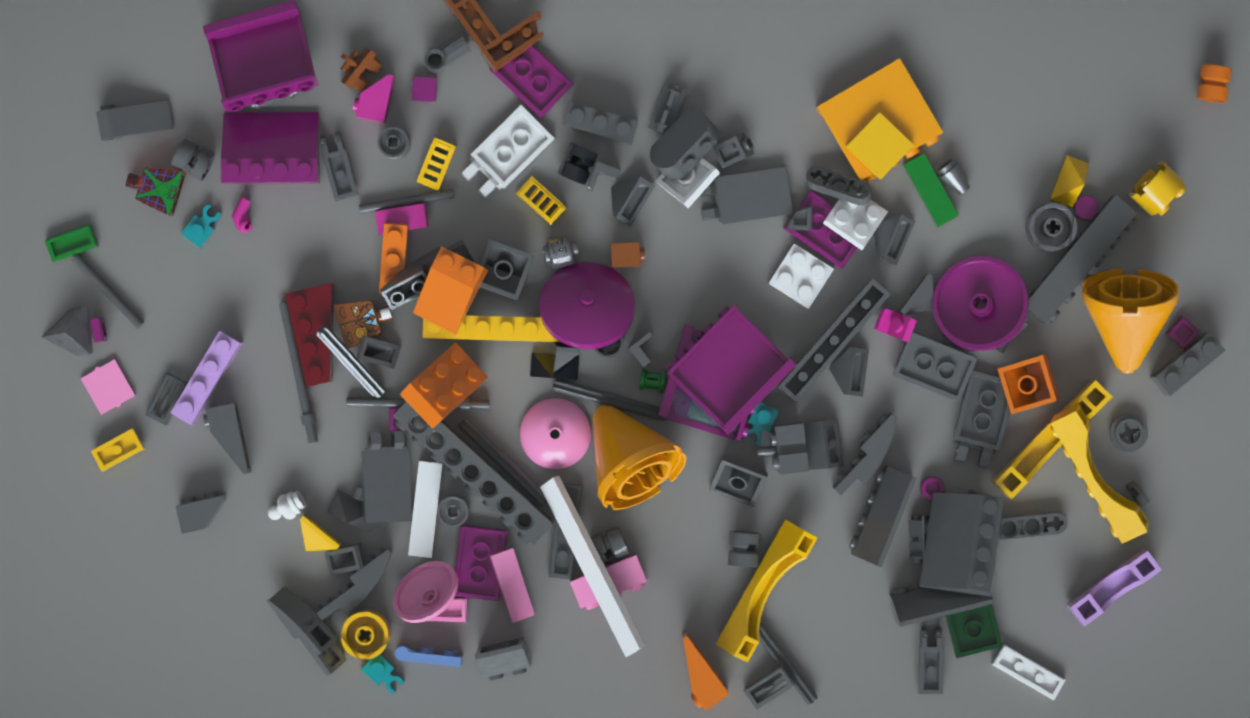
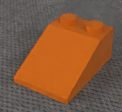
M441 247L430 268L413 313L456 335L488 270Z
M685 631L682 636L692 689L691 699L698 708L703 706L707 711L728 696L729 691Z

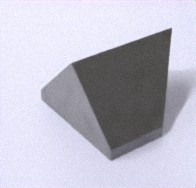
M87 306L70 309L42 338L77 356L92 354L93 348Z

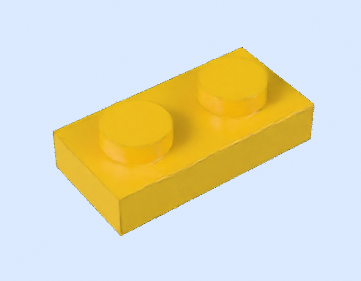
M132 428L91 450V453L101 471L104 472L144 450L145 447L135 429Z

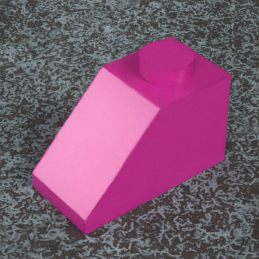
M388 74L361 92L360 98H355L353 112H356L357 118L386 124L395 81L394 75Z

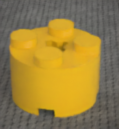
M1164 161L1156 164L1159 167L1157 170L1149 169L1134 185L1133 189L1136 192H1130L1129 194L1150 216L1157 213L1162 216L1171 207L1169 203L1174 197H1180L1187 189L1184 185V180Z
M364 609L352 614L345 621L341 631V642L344 649L351 656L359 659H372L380 655L387 647L391 637V629L387 619L381 613L372 609ZM361 629L371 632L370 640L367 637L364 639L361 637L363 633Z

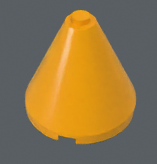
M1123 268L1111 269L1095 273L1086 278L1082 283V300L1116 368L1123 373H1133L1134 370L1140 367L1179 301L1178 284L1164 274L1138 269V275L1123 274Z
M602 405L595 410L593 415L597 493L605 508L611 505L613 510H620L640 504L661 492L662 490L659 485L667 478L673 482L682 472L686 464V455L678 444L611 405Z

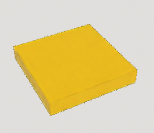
M879 112L846 148L881 180L914 145Z

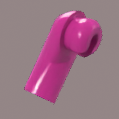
M240 197L232 219L238 231L248 233L252 229V223L246 212L251 202Z

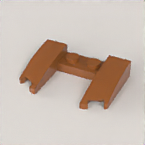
M443 0L480 49L481 55L494 73L544 37L543 32L538 33L536 20L541 19L539 11L500 36L476 0Z

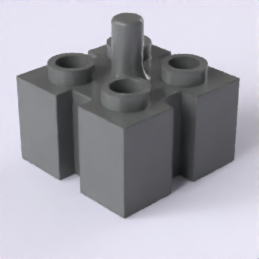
M804 423L773 425V431H769L770 445L772 446L758 447V457L772 455L773 469L778 470L780 475L809 471Z

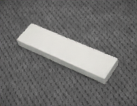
M419 461L408 551L409 556L432 558L443 463Z

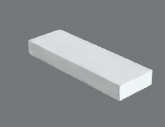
M1005 644L1000 648L992 662V665L1052 700H1055L1066 681L1064 678Z

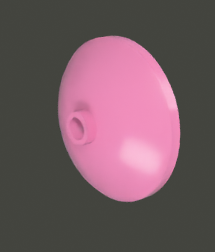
M550 398L538 402L528 410L521 423L520 440L525 453L533 462L548 469H563L575 464L584 456L591 440V427L586 414L579 406L566 399ZM554 429L560 433L557 439L552 438L550 435Z
M430 561L415 567L402 578L394 592L393 607L395 612L401 619L410 623H420L437 617L447 609L456 595L458 589L457 573L449 564L442 561Z

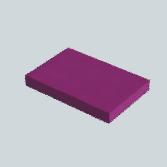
M533 45L494 73L491 68L489 69L541 119L574 85Z
M810 190L795 213L804 207L812 206L811 231L787 230L788 223L783 229L834 265L843 269L857 247L823 224L834 205L813 190Z
M460 525L455 572L458 576V589L455 596L499 602L500 587L489 555L506 549L508 530Z

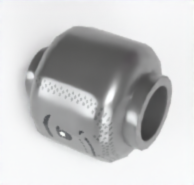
M566 235L548 239L545 246L542 247L545 263L553 269L573 265L575 261L574 256L578 255L576 242H571Z

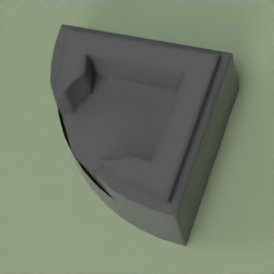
M812 206L804 207L794 213L789 220L787 230L811 231Z
M1134 481L1126 485V488L1140 506L1150 502L1142 489Z

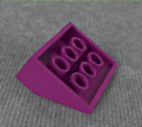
M319 112L224 113L221 147V183L320 184Z

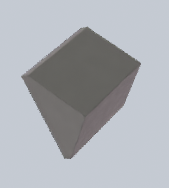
M722 456L709 490L754 507L768 473Z

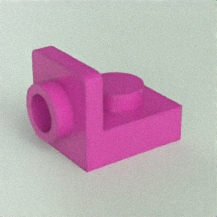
M883 307L874 329L909 342L917 320Z

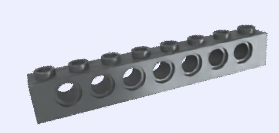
M406 401L392 416L396 419L394 421L395 425L402 431L407 429L413 435L411 439L421 448L423 446L427 447L431 451L429 455L437 463L440 464L442 461L449 467L447 472L456 480L460 477L466 483L464 487L472 495L478 494L484 499L482 501L483 505L492 512L495 509L501 515L500 520L509 528L511 526L515 527L519 531L517 535L525 543L531 542L535 545L553 525L554 520L444 420L433 429L426 422L425 427L416 428L413 425V418L420 415ZM435 432L440 433L443 437V442L438 445L432 443L430 435ZM450 449L459 450L461 458L456 461L451 460L448 456V451ZM468 465H475L479 473L473 477L469 476L465 468ZM486 481L494 482L496 490L491 493L486 492L483 488V483ZM510 497L514 501V506L504 508L501 505V499ZM522 513H527L531 516L532 521L529 524H522L519 522L518 516Z

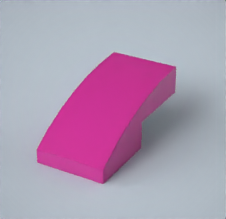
M426 204L375 211L378 235H383L384 222L409 224L408 231L429 227Z

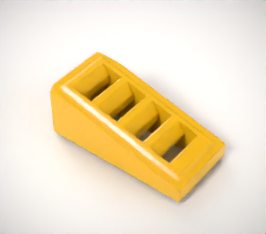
M434 137L417 182L439 191L457 147ZM437 147H439L449 152L446 156L435 150ZM436 156L445 160L444 165L433 161L432 157ZM429 164L442 169L441 172L437 173L428 169ZM427 173L438 178L437 182L424 178L425 174Z
M533 176L516 193L550 225L567 209L562 202ZM534 184L537 188L527 198L524 194ZM540 191H542L544 194L534 204L532 200ZM547 197L550 198L551 201L541 210L539 206ZM555 203L558 207L550 216L546 215L545 213Z

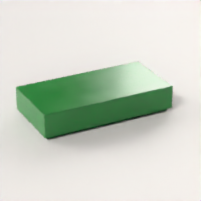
M91 224L45 240L53 263L99 247Z

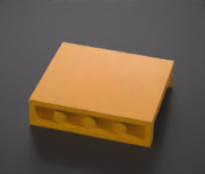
M900 58L816 107L820 117H823L858 179H864L867 183L876 178V176L846 146L879 112L914 145L905 154L907 159L919 153L918 147L926 143L929 147L939 141L938 135L943 133Z

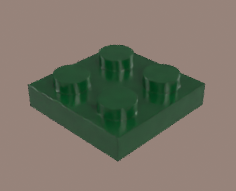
M992 604L945 616L956 658L1003 647Z

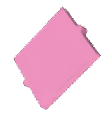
M116 359L102 367L97 366L95 371L81 378L101 415L114 407H121V403L136 395Z

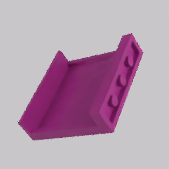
M295 0L203 25L222 96L221 103L226 112L239 111L245 106L252 104L261 105L269 99L286 98L291 93L298 91L307 92L312 90L313 87L319 86L300 11Z
M735 304L731 309L726 306L717 315L720 320L715 325L710 322L701 331L703 337L698 342L693 340L684 349L686 354L681 359L676 357L667 366L670 370L666 374L727 434H730L796 366L791 359H788L737 309Z

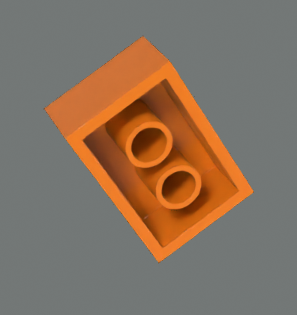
M455 342L410 382L400 395L433 429L472 394L488 376Z

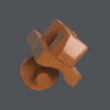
M367 47L361 55L355 50L349 57L343 53L341 58L345 60V63L340 69L346 74L341 82L349 88L353 87L363 92L369 82L361 76L362 72L367 68L373 74H376L383 65L375 57L376 54Z

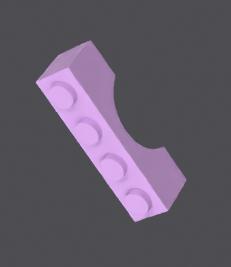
M219 331L170 413L190 425H195L205 409L213 389L225 370L233 362L243 342L224 331Z
M1142 549L1069 602L1067 607L1078 622L1085 627L1103 614L1106 608L1116 599L1134 587L1145 583L1162 569L1148 550Z

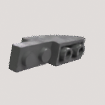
M463 240L446 248L474 262ZM440 246L407 266L380 290L391 310L420 296L430 268L441 248Z
M884 413L876 422L878 427L872 433L868 430L860 438L859 441L862 444L859 448L865 454L863 456L860 454L856 456L850 463L852 468L846 474L841 472L833 481L836 484L833 489L840 495L857 479L865 485L880 466L888 451L895 430L897 416L894 413L889 415Z
M380 548L371 555L373 558L371 562L366 565L363 562L364 568L354 570V574L349 578L355 585L347 584L338 591L339 597L334 600L329 597L318 605L321 608L316 613L319 618L324 620L340 607H342L346 614L357 607L370 594L384 574L393 552L391 548L386 551Z
M282 587L267 600L294 639L299 638L326 676L332 674L347 660L334 643L338 640L319 616L287 587Z

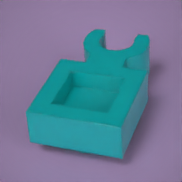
M210 204L204 207L202 218L194 215L181 233L199 248H202L215 231L210 224L218 221L222 216V213L217 212L214 217H210L208 214L212 207Z
M760 402L748 420L749 423L753 424V427L748 430L747 436L744 439L747 440L751 433H755L757 435L755 445L758 446L762 441V430L769 433L780 411Z
M381 654L370 659L361 669L378 686L384 681L387 690L392 694L396 692L391 686L392 681L396 680L401 685L404 683V679L401 676L391 673L395 667Z

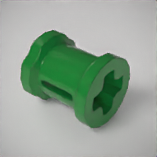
M642 369L639 389H658L659 392L663 393L666 372L654 373Z

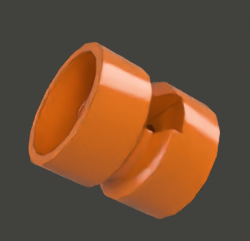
M1201 65L1200 79L1203 83L1198 85L1196 99L1227 103L1229 88L1226 87V84L1231 80L1232 69L1218 65Z

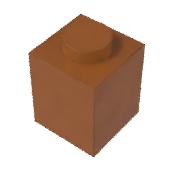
M640 242L611 244L612 268L641 267V262H645V247H640Z

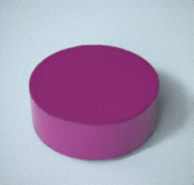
M1091 196L1080 197L1074 204V212L1082 220L1094 218L1099 210L1098 202Z
M935 476L926 477L920 485L921 494L929 500H932L933 493H944L945 490L942 480Z

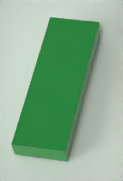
M925 153L903 165L937 227L959 216Z

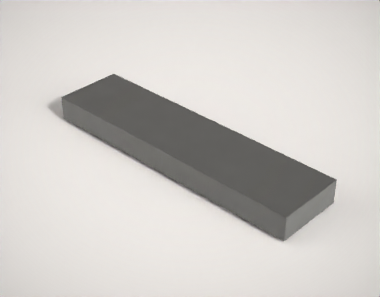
M563 483L580 516L583 485ZM555 518L549 577L572 580L575 556Z

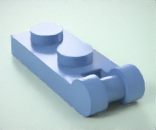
M406 644L399 645L395 650V657L400 661L461 667L463 655H458L457 650L444 649L443 653L434 652V648L420 647V650H411Z

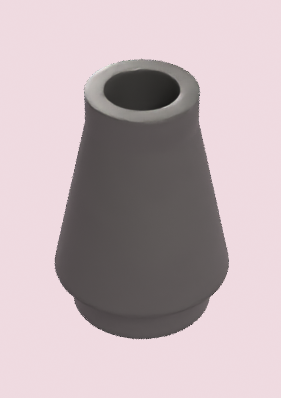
M953 159L948 160L937 169L940 174L939 178L954 189L958 195H962L970 188L958 162L955 163Z

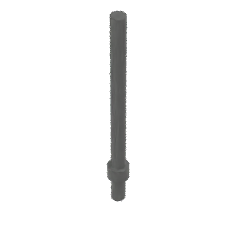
M287 302L281 303L279 306L303 414L301 416L302 425H305L308 442H318L314 424L316 423L315 413H312L288 305Z
M347 397L346 405L347 407L390 408L401 407L406 400L404 398ZM467 397L455 409H460V411L489 409L490 400H471V397Z

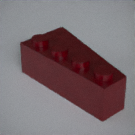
M334 283L286 293V301L306 387L332 382L333 353L317 336L316 332L322 326H328L334 332Z

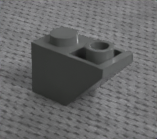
M217 491L204 494L205 499L196 501L195 497L182 499V504L176 506L182 534L208 528L224 504L226 495L219 496Z

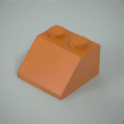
M1048 354L998 368L1011 414L1061 400Z

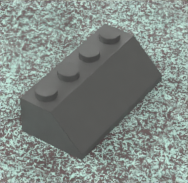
M885 466L884 470H879L875 480L879 484L876 491H871L868 497L867 504L870 505L867 514L862 513L858 526L861 527L858 536H853L849 546L852 549L851 554L853 556L882 567L916 482V477L889 466Z
M920 583L917 584L918 588L908 590V587L895 589L894 594L889 595L896 623L900 627L994 604L992 597L920 587Z

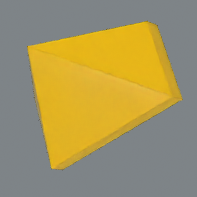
M1066 155L1050 200L1073 208L1085 185L1089 163Z
M306 514L300 518L306 551L335 550L342 545Z

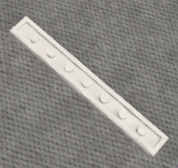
M559 476L553 477L540 488L625 657H628L645 647L561 478Z

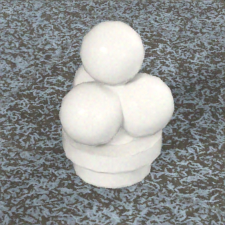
M298 490L280 495L277 499V506H271L268 510L269 518L277 520L283 515L286 519H294L306 507L303 495Z

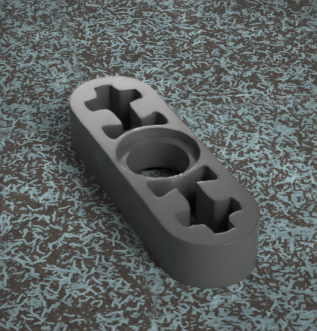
M819 166L810 168L806 173L807 185L814 191L856 205H865L872 199L871 186L865 181ZM818 176H821V179L818 178L817 181L813 180V178L816 179ZM836 182H843L846 185L840 190L832 187ZM865 191V193H862L860 196L857 195V193Z

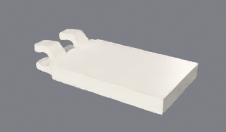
M520 105L470 154L472 157L470 161L472 163L462 172V175L470 181L480 170L489 179L479 189L482 196L486 198L496 187L499 190L501 188L505 189L555 138Z

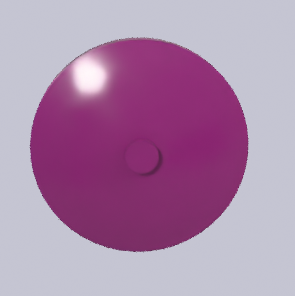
M988 256L970 257L951 266L938 281L933 295V313L940 330L954 344L973 351L996 349L1011 341L1022 329L1029 311V295L1019 273L1008 263Z
M580 262L563 267L549 277L540 293L539 313L546 330L559 342L573 348L597 349L616 342L627 332L634 318L635 298L627 280L616 270L599 263Z

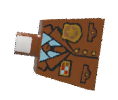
M372 300L333 305L344 344L348 349L359 345L363 335L373 338L383 333L380 323L393 319L389 306L376 309Z

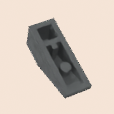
M237 403L207 408V414H203L205 427L210 428L211 434L243 474L251 473Z

